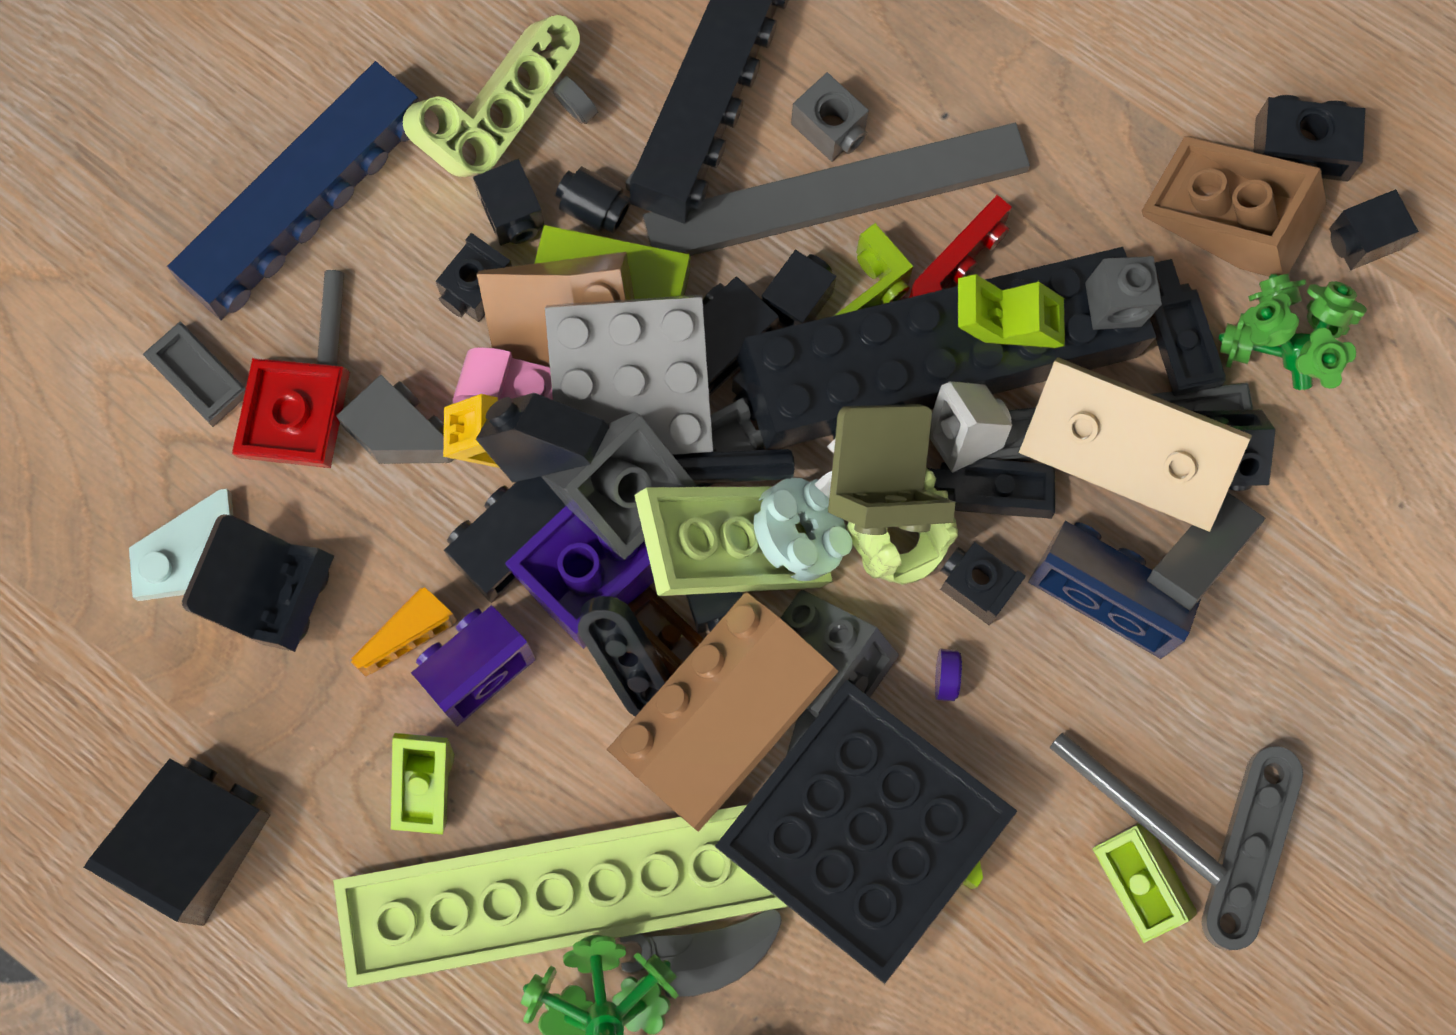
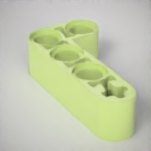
M561 15L551 16L531 24L525 29L466 112L445 97L436 96L414 103L406 110L403 116L405 134L415 145L455 176L467 177L489 171L495 166L576 53L580 44V34L577 26L571 19ZM550 43L553 49L542 52L540 55L537 53L545 50ZM520 66L529 73L530 85L528 89L519 83L517 74ZM493 103L502 110L503 123L501 127L495 125L491 119L490 108ZM427 109L433 111L438 117L439 129L436 134L430 132L425 125L424 114ZM465 141L471 143L475 148L476 160L473 165L468 164L463 157L462 147Z

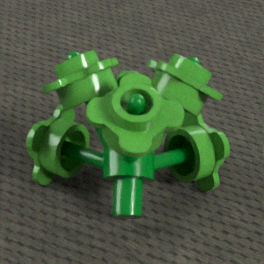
M1271 274L1269 279L1259 283L1262 292L1248 296L1249 301L1259 299L1260 303L1256 307L1249 308L1245 313H1241L1237 325L1227 323L1225 333L1219 335L1218 339L1222 342L1220 352L1229 354L1226 363L1227 368H1231L1233 361L1248 364L1252 350L1281 357L1283 367L1291 371L1292 385L1296 390L1311 388L1313 386V378L1320 379L1321 385L1324 388H1336L1342 382L1341 374L1347 363L1355 359L1356 348L1351 342H1340L1335 338L1346 335L1350 330V324H1358L1361 317L1365 315L1367 308L1355 301L1357 293L1346 284L1337 281L1329 282L1327 287L1311 284L1307 293L1314 300H1310L1307 304V320L1314 330L1311 334L1296 333L1299 318L1296 314L1291 313L1289 307L1302 301L1299 287L1306 285V280L1294 282L1290 280L1289 274L1280 276Z

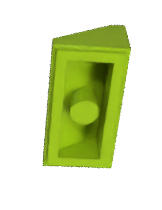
M1140 823L1092 848L1143 943L1189 922L1197 915L1195 906L1159 841Z

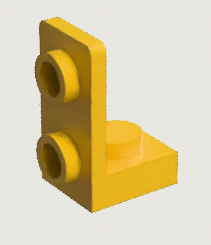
M479 394L444 407L443 457L500 468L476 440L487 420V411L498 401V397Z

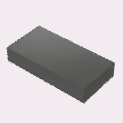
M181 321L143 353L145 358L212 427L244 399L246 388Z

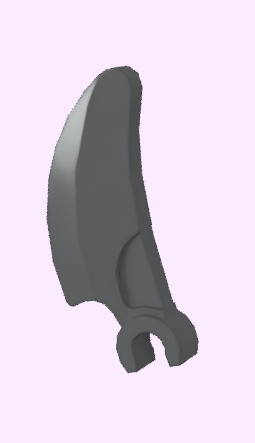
M772 909L763 911L746 921L721 929L694 934L653 937L636 934L620 937L621 944H638L642 949L641 955L646 961L653 954H656L662 961H670V969L677 976L670 985L679 995L678 997H694L724 988L750 972L767 954L776 939L782 919L780 913ZM638 961L621 963L622 971L629 974L639 973L644 970ZM665 990V995H666V997H668V998H673V997Z

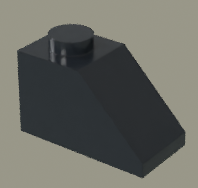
M531 393L512 399L505 397L495 402L487 411V420L476 440L513 483L590 465L610 427L603 419L537 393Z

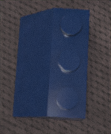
M1065 520L1050 542L1028 583L1159 659H1162L1184 643L1190 633L1201 599L1189 611L1147 581L1153 570L1145 566L1146 560L1139 554L1126 548L1116 550L1102 542V536L1092 527L1080 522H1075L1073 525Z

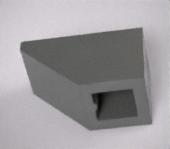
M380 375L337 415L344 429L379 464L451 463L454 460L443 457L444 423L435 415L427 420L415 408L420 403L419 400L400 381L392 386Z

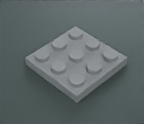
M702 295L546 305L545 316L554 401L603 419L607 424L636 412L641 415L671 454L713 452Z

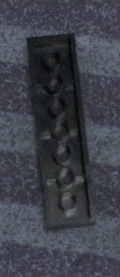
M1124 247L985 279L1002 291L1040 282L1063 297L1065 346L1058 348L985 343L958 327V286L745 337L737 360L765 449L775 450L836 434L838 413L845 406L920 404L933 410L941 385L950 381L984 384L993 395L1047 381L1053 363L1057 358L1088 370L1137 358L1157 338L1150 318L1142 327L1093 330L1085 284L1103 259L1127 258Z

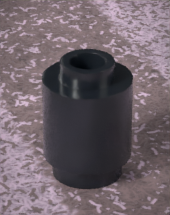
M583 166L576 173L568 170L555 193V196L561 199L559 210L599 232L606 229L611 233H615L630 207V198L623 195V188Z

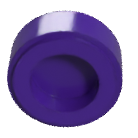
M940 648L938 651L935 673L936 700L955 701L959 697L962 674V656L959 650Z

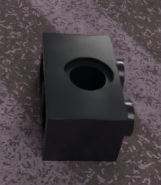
M1280 95L1275 98L1268 97L1255 119L1253 152L1320 168L1322 179L1348 182L1363 163L1366 108L1350 107L1349 104L1343 101H1327L1324 103L1301 101L1299 97L1293 95ZM1301 130L1311 132L1317 141L1306 138Z

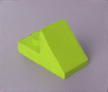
M394 733L392 741L391 830L443 835L447 824L448 777L455 756L448 738Z

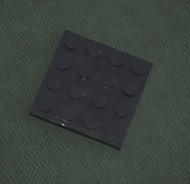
M846 680L717 842L715 848L885 985L1017 814V810Z

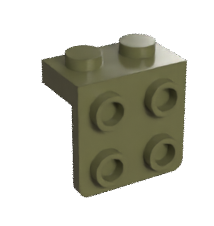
M920 404L845 406L839 411L828 513L855 524L854 530L856 532L867 535H884L887 533V527H899L900 529L912 532H928L931 529V524L953 523L956 502L924 490L932 412L928 407Z

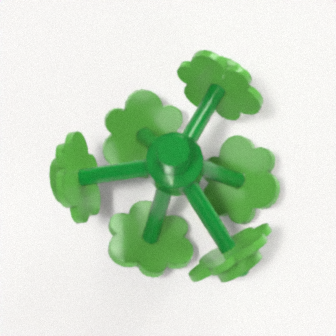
M602 935L587 936L573 945V950L563 955V963L567 967H577L581 973H592L595 1003L586 1000L585 991L577 985L567 986L561 995L549 993L557 973L556 968L550 966L544 977L535 974L530 983L523 986L524 995L521 1004L528 1007L523 1022L527 1024L532 1023L538 1010L544 1003L547 1011L541 1015L538 1022V1028L543 1035H624V1026L631 1032H637L642 1028L644 1032L654 1035L664 1028V1015L670 1010L671 1006L668 998L661 995V986L676 999L679 995L670 984L677 976L670 969V961H662L656 954H653L646 961L637 952L633 957L649 974L639 980L634 977L625 978L621 983L622 991L614 995L612 1002L607 1001L603 971L618 967L620 964L619 958L626 955V948L624 945L616 944L613 937Z

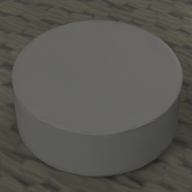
M565 76L553 87V94L556 99L579 123L587 124L598 113L596 106L569 77Z

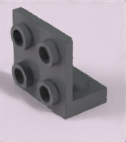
M800 590L780 617L839 671L807 707L815 718L818 717L846 680L871 697L899 656L877 627L805 590Z

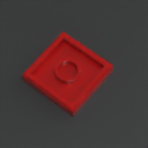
M252 358L232 454L240 459L331 468L340 426L337 415L343 410L350 371L341 366Z

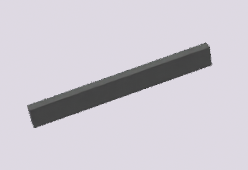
M1015 122L706 198L699 210L691 208L685 224L653 212L643 214V221L650 247L692 256L1027 173L1030 164Z

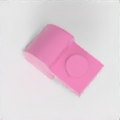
M494 348L470 349L465 357L454 393L453 403L479 394L498 397V400L505 397L512 399L537 393L553 400L550 367L514 359L511 352Z

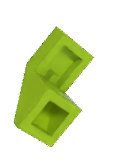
M977 274L958 278V327L985 343L1050 348L1065 346L1064 298L1040 282L1002 291Z

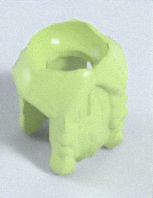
M926 468L924 490L948 499L947 491H937L934 488L936 478L933 472ZM955 518L953 523L931 524L930 531L918 532L919 540L914 549L909 553L899 554L896 546L891 543L888 532L884 535H867L856 532L854 530L855 524L851 522L847 524V531L852 538V545L861 555L866 573L872 578H881L888 582L902 585L918 582L934 571L945 558L949 546L958 537Z

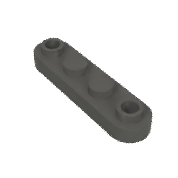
M1273 746L1255 753L1248 761L1218 861L1229 871L1216 886L1211 884L1201 921L1203 933L1207 940L1222 950L1231 951L1246 948L1256 939L1261 926L1303 780V769L1299 759L1286 748ZM1266 766H1272L1278 771L1279 779L1276 784L1269 783L1265 779L1264 769ZM1225 913L1231 915L1235 920L1236 926L1231 934L1224 932L1220 926V919Z

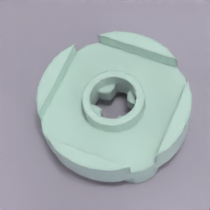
M802 478L782 480L762 493L759 501L763 500L761 511L754 514L753 525L756 539L765 557L776 568L784 565L789 571L796 573L791 578L799 581L815 580L831 572L840 564L843 556L849 554L852 549V538L846 530L844 520L828 513L829 498L814 485L819 479L811 482ZM800 522L806 534L798 533L795 524Z

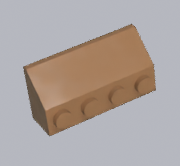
M745 592L606 750L699 832L839 671L781 618L749 593Z

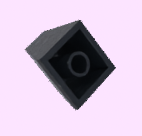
M190 757L187 763L183 765L169 758L90 856L83 868L176 922L204 926L269 819L270 814L257 807L262 797L237 783H234L230 791L216 784L213 780L218 772Z

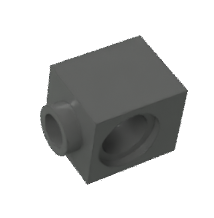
M826 72L793 103L791 125L832 162L843 151L850 154L863 142L867 135L865 129L869 110ZM834 115L841 118L844 123L832 126L826 124L822 118Z
M1153 256L1103 259L1085 282L1093 330L1142 327L1162 305Z

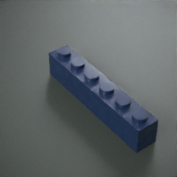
M375 61L170 262L167 268L178 283L219 320H222L229 312L234 313L240 310L249 300L251 290L264 277L270 278L275 275L283 266L286 259L285 256L298 243L302 244L309 241L318 231L320 221L333 208L339 209L343 207L352 197L354 187L367 175L377 173L386 163L388 154L401 141L406 142L410 140L403 128V116L412 104L419 102L418 96Z

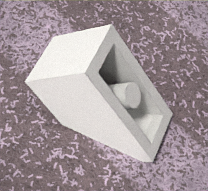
M950 381L940 387L932 412L929 438L953 473L1002 449L1012 428L1011 416L1004 402L998 398L995 399L986 385Z

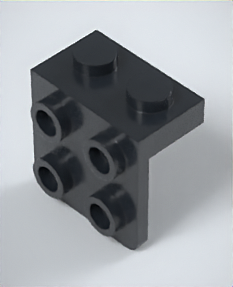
M222 514L213 525L182 598V606L186 611L262 645L296 652L299 642L308 632L310 625L309 617L318 595L328 583L329 568L334 555L319 548L290 544L233 515Z

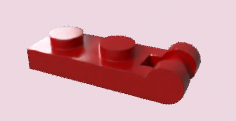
M996 195L915 280L909 298L943 290L952 281L958 284V278L969 276L978 263L974 259L975 256L984 247L990 251L993 250L1008 233L1010 228L1005 224L1012 206Z

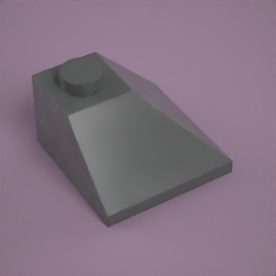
M636 412L607 424L610 428L590 465L541 476L563 503L624 560L645 540L635 494L647 487H698L641 415Z

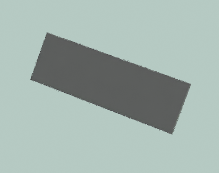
M1227 492L1211 531L1209 532L1192 525L1153 569L1147 581L1191 611L1257 532L1266 518Z

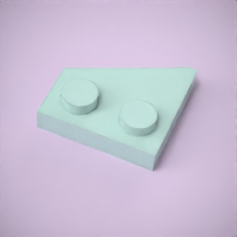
M228 489L216 491L129 547L133 598L137 601L185 594L216 519L222 514L233 515L232 493Z

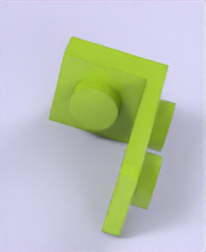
M876 223L860 234L856 253L858 254L857 261L863 271L870 278L876 279L878 277L880 281L836 315L898 301L910 289L907 284H909L914 266Z

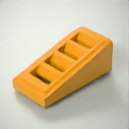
M426 587L420 588L351 658V663L367 677L452 627L457 622V619Z

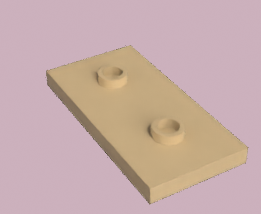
M1057 358L1053 363L1019 453L1210 532L1252 435Z

